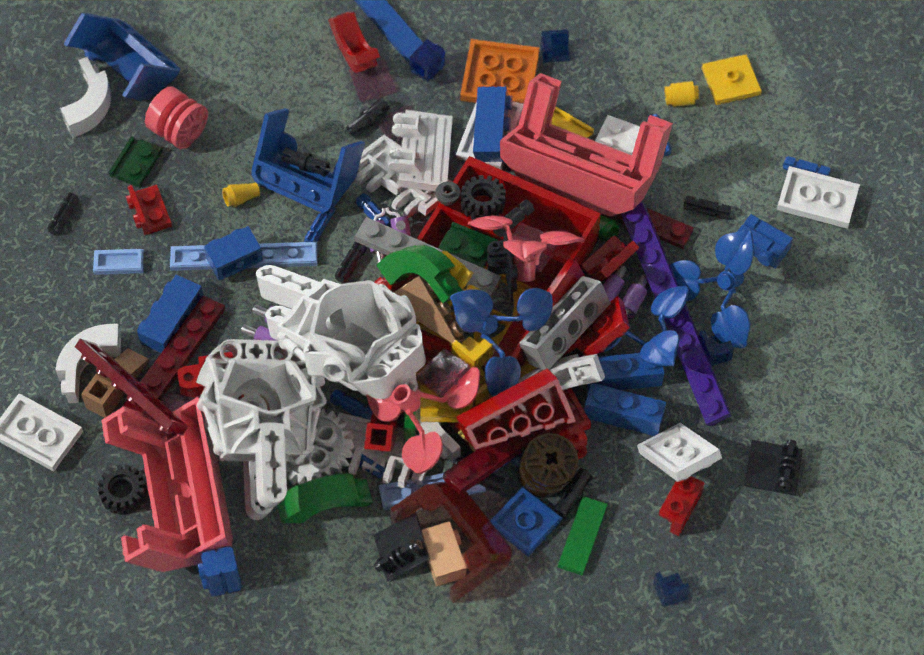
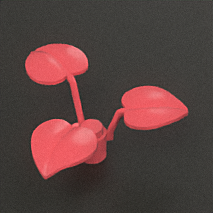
M483 216L468 222V226L472 225L480 229H503L506 231L508 241L503 242V246L514 254L513 264L517 265L518 279L516 280L523 282L535 280L536 265H539L541 253L547 249V244L584 243L583 238L563 231L543 233L540 235L541 242L513 240L509 225L513 224V221L503 216Z
M478 368L463 369L458 371L459 373H453V375L449 376L454 379L446 378L449 380L443 381L442 384L449 382V384L445 388L439 389L442 390L440 393L443 397L423 393L419 389L414 392L405 384L397 386L393 390L392 395L385 399H375L368 394L366 395L372 412L379 420L384 422L394 421L400 416L401 411L404 410L413 421L420 436H413L405 443L402 449V459L405 465L416 474H422L431 469L439 460L443 450V442L439 434L436 432L425 434L422 426L413 414L420 407V397L441 403L447 401L449 406L454 409L467 407L478 394L480 371Z

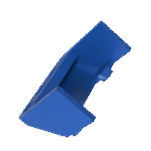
M81 13L64 42V45L67 47L82 49L85 52L84 55L92 61H105L129 82L122 94L125 98H134L138 101L149 100L176 79L181 71L173 61L133 27L115 18Z
M284 108L265 113L251 171L253 180L265 188L316 211L326 212L333 209L356 179L365 142L359 141L341 147L339 159L333 173L329 171L326 177L308 170L304 172L297 166L281 161V155L289 156L282 153L286 147L297 151L296 139L284 132L289 109Z

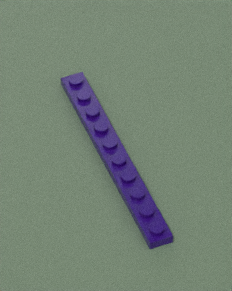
M641 201L633 210L621 213L631 240H634L639 246L636 252L656 298L663 291L678 287V283L646 205ZM685 303L683 309L675 317H665L664 322L668 330L675 331L679 335L680 341L677 354L705 423L708 426H712L732 415Z

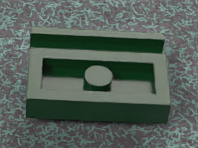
M131 136L109 171L110 177L118 178L123 182L141 188L163 152L162 147L144 140H136L135 137Z
M452 222L450 230L447 231L438 249L447 251L456 257L485 269L488 264V245L492 241L498 240Z

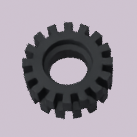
M479 175L478 180L474 176L471 178V182L468 180L465 182V186H462L461 209L465 211L467 217L471 215V219L474 220L476 217L502 215L505 208L506 190L502 183L499 184L498 179L495 178L492 181V176L483 179V175ZM485 195L491 197L492 200L481 202L474 198Z
M117 465L116 471L112 467L109 468L110 474L104 472L102 474L103 480L99 479V487H97L104 507L106 509L109 508L113 514L118 511L119 515H124V511L131 514V509L133 508L138 510L140 508L139 504H144L145 502L144 496H147L142 474L136 468L131 470L129 465H126L125 469H122L121 465ZM129 483L132 486V492L128 496L118 498L113 495V489L117 484Z

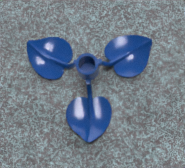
M751 230L728 233L717 241L715 247L716 258L721 264L726 265L725 271L721 272L718 276L699 279L701 274L700 267L690 260H680L670 265L678 286H687L689 288L687 301L698 296L700 292L699 283L716 281L721 289L729 291L721 305L722 311L714 313L711 317V328L721 342L735 348L747 347L750 319L747 312L740 306L731 305L727 308L726 306L732 295L736 293L735 288L743 283V273L749 270L753 261L754 242Z
M687 286L667 289L654 299L651 312L653 315L659 316V323L662 329L660 334L655 335L646 343L628 330L625 335L643 346L640 351V357L643 361L659 366L675 365L680 341L679 335L675 331L666 329L664 319L665 317H675L683 309L689 294ZM621 337L612 341L603 352L614 348L621 340Z
M530 288L524 291L517 302V311L520 315L516 317L490 315L489 313L493 309V301L490 295L484 291L465 290L451 295L450 298L460 328L466 332H480L481 338H485L499 353L500 358H490L485 368V381L489 394L494 397L515 386L521 374L520 364L512 356L505 357L504 351L489 337V334L496 331L498 327L497 321L522 320L525 330L535 331L546 324L552 312L553 299L551 293L539 288Z

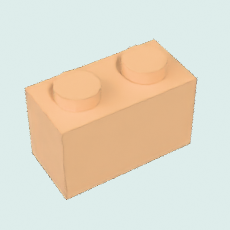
M450 521L423 529L422 533L430 556V560L427 562L436 587L466 578V569L470 568L466 553L460 552L458 545H461V539L458 530L452 529Z

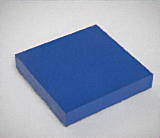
M522 487L489 521V526L529 557L562 522L563 518L526 488Z

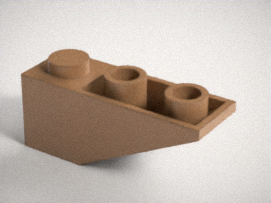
M418 276L395 291L399 296L405 295L408 297L413 306L416 320L451 343L455 340L459 343L465 341L464 331L450 314L451 308L449 304L441 302L423 277Z
M129 348L114 359L135 379H137L149 362L148 358ZM97 373L81 395L86 409L106 418L111 415L126 393L114 388L111 385L112 380Z

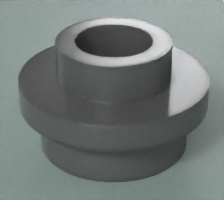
M443 182L436 188V198L443 205H453L460 198V188L454 182Z

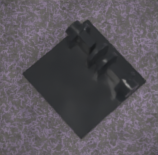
M504 233L503 240L492 241L488 245L487 270L497 275L506 274L510 302H513V292L518 291L516 280L518 279L517 265L513 264L512 257H514V254L503 246V242L508 241L507 235Z
M752 440L744 486L796 496L803 449L797 446L795 440H787L784 445Z
M416 512L374 535L380 556L377 562L374 563V567L377 572H384L387 582L430 560Z

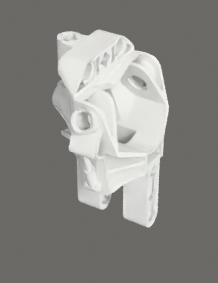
M272 265L263 266L256 271L261 297L283 305L271 307L266 311L265 316L270 336L279 341L282 349H287L304 360L309 375L324 376L330 381L340 382L352 390H358L361 394H368L375 399L390 397L393 390L402 384L409 386L414 392L417 390L416 372L424 366L426 358L421 329L416 324L415 312L407 296H399L391 292L384 284L378 285L370 280L339 284L326 279L318 282Z
M229 339L222 342L206 357V361L196 383L205 386L197 403V408L203 411L209 425L208 431L214 445L213 452L219 455L220 460L243 461L245 510L251 519L261 520L286 496V462L302 461L314 450L313 443L317 432V421L321 408L327 403L320 388L325 384L324 376L309 375L306 362L298 355L292 354L289 350L282 349L279 341ZM223 350L231 351L234 358H227ZM274 351L282 353L284 360L277 359ZM260 394H261L263 397H265L266 400L268 401L269 407H270V411L267 410V404H266V402L264 401V399L260 397ZM244 395L241 400H237L239 396Z

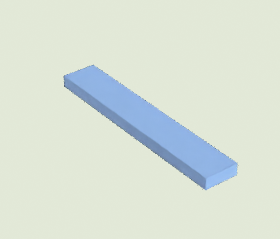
M317 242L261 243L259 245L262 250L263 261L249 268H261L267 265L276 267L318 266ZM205 245L171 246V271L212 269L206 259Z

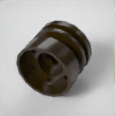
M545 433L535 437L529 442L518 462L517 475L520 484L536 497L548 498L559 494L568 485L578 468L576 449L567 438L559 434ZM549 459L554 461L550 465L546 463Z

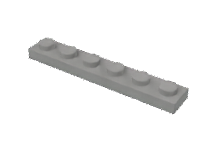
M367 217L355 235L356 242L385 255L413 245H426L440 252L443 251ZM452 255L464 264L468 270L474 272L464 289L468 285H473L488 293L492 298L501 282V276Z

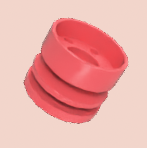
M171 86L161 90L155 96L146 112L145 125L149 130L160 137H164L166 141L180 150L186 149L203 132L208 119V110L194 99H189L186 94Z

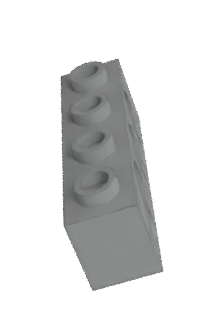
M582 276L552 307L551 315L546 324L538 330L530 331L519 342L530 365L543 370L546 368L549 370L611 304L601 281Z

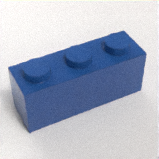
M478 87L473 154L475 159L482 162H504L500 157V140L507 135V131H511V117H508V110L513 108V98L508 95L506 87Z
M175 275L172 281L165 285L163 295L159 301L153 303L147 319L139 324L137 333L140 344L162 353L194 307L204 296L202 286Z
M640 353L598 357L605 378L601 382H595V384L618 390L662 386L664 377L663 366L643 361ZM591 383L585 384L587 393H589Z
M591 383L584 411L591 420L655 436L659 434L666 402Z

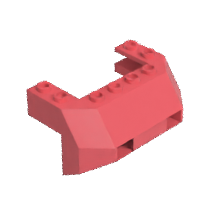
M541 73L529 82L519 125L500 140L501 159L517 177L609 217L633 210L644 199L661 166L673 123L650 115L648 121H643L640 125L632 155L552 125L551 122L562 81Z
M199 397L173 411L175 415L189 426L183 435L174 432L167 434L158 428L159 423L156 420H152L143 413L127 407H122L102 420L105 443L142 455L148 494L150 496L155 527L144 524L137 528L138 539L129 536L121 538L123 554L127 563L166 572L202 563L201 555L203 552L212 550L218 552V549L229 546L232 548L233 535L217 455L213 452L214 445L208 431L209 425L203 411L197 408Z

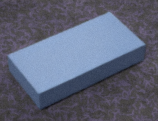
M143 249L94 250V275L143 273Z

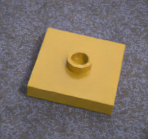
M747 54L702 64V71L716 105L761 95V88Z

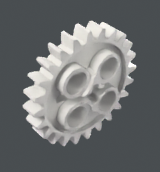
M325 409L320 411L316 425L317 432L313 443L314 450L302 461L286 462V480L289 479L292 485H295L297 482L302 484L316 478L333 475L335 472L342 474L341 465L349 466L346 458L353 457L350 449L355 448L352 441L354 436L350 431L347 422H344L341 416L336 417L333 411L327 414Z

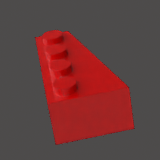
M547 368L456 416L466 440L474 449L504 442L508 438L517 435L521 437L526 436L535 430L555 428V425L564 422L567 424L576 422L558 378Z

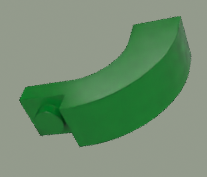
M413 245L390 253L376 265L390 286L406 280L412 273L420 275L428 282L443 304L451 301V295L463 291L457 280L449 272L455 265L446 255L430 246Z
M335 474L316 478L287 490L285 498L277 507L281 523H303L313 515L330 508L341 506L366 507L372 504L373 500L367 479H355L353 474Z

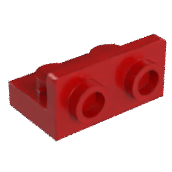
M132 185L127 186L129 195L125 197L129 209H135L136 214L133 215V219L137 229L142 228L144 235H148L172 227L157 185L134 191Z
M612 236L581 264V268L591 279L603 281L635 253L639 246L634 240L625 245L616 236Z
M693 476L675 481L658 513L659 516L671 523V533L680 536L702 496L705 482Z

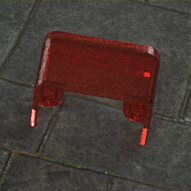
M444 481L422 486L390 508L391 524H394L420 508L433 511L443 506L473 544L466 551L464 557L465 565L471 573L450 587V600L454 603L505 568L511 561L512 551L466 491L459 496Z

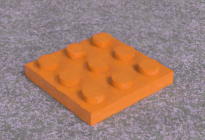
M471 39L460 101L476 103L478 87H506L508 95L513 98V102L524 104L529 82L536 76L540 48Z

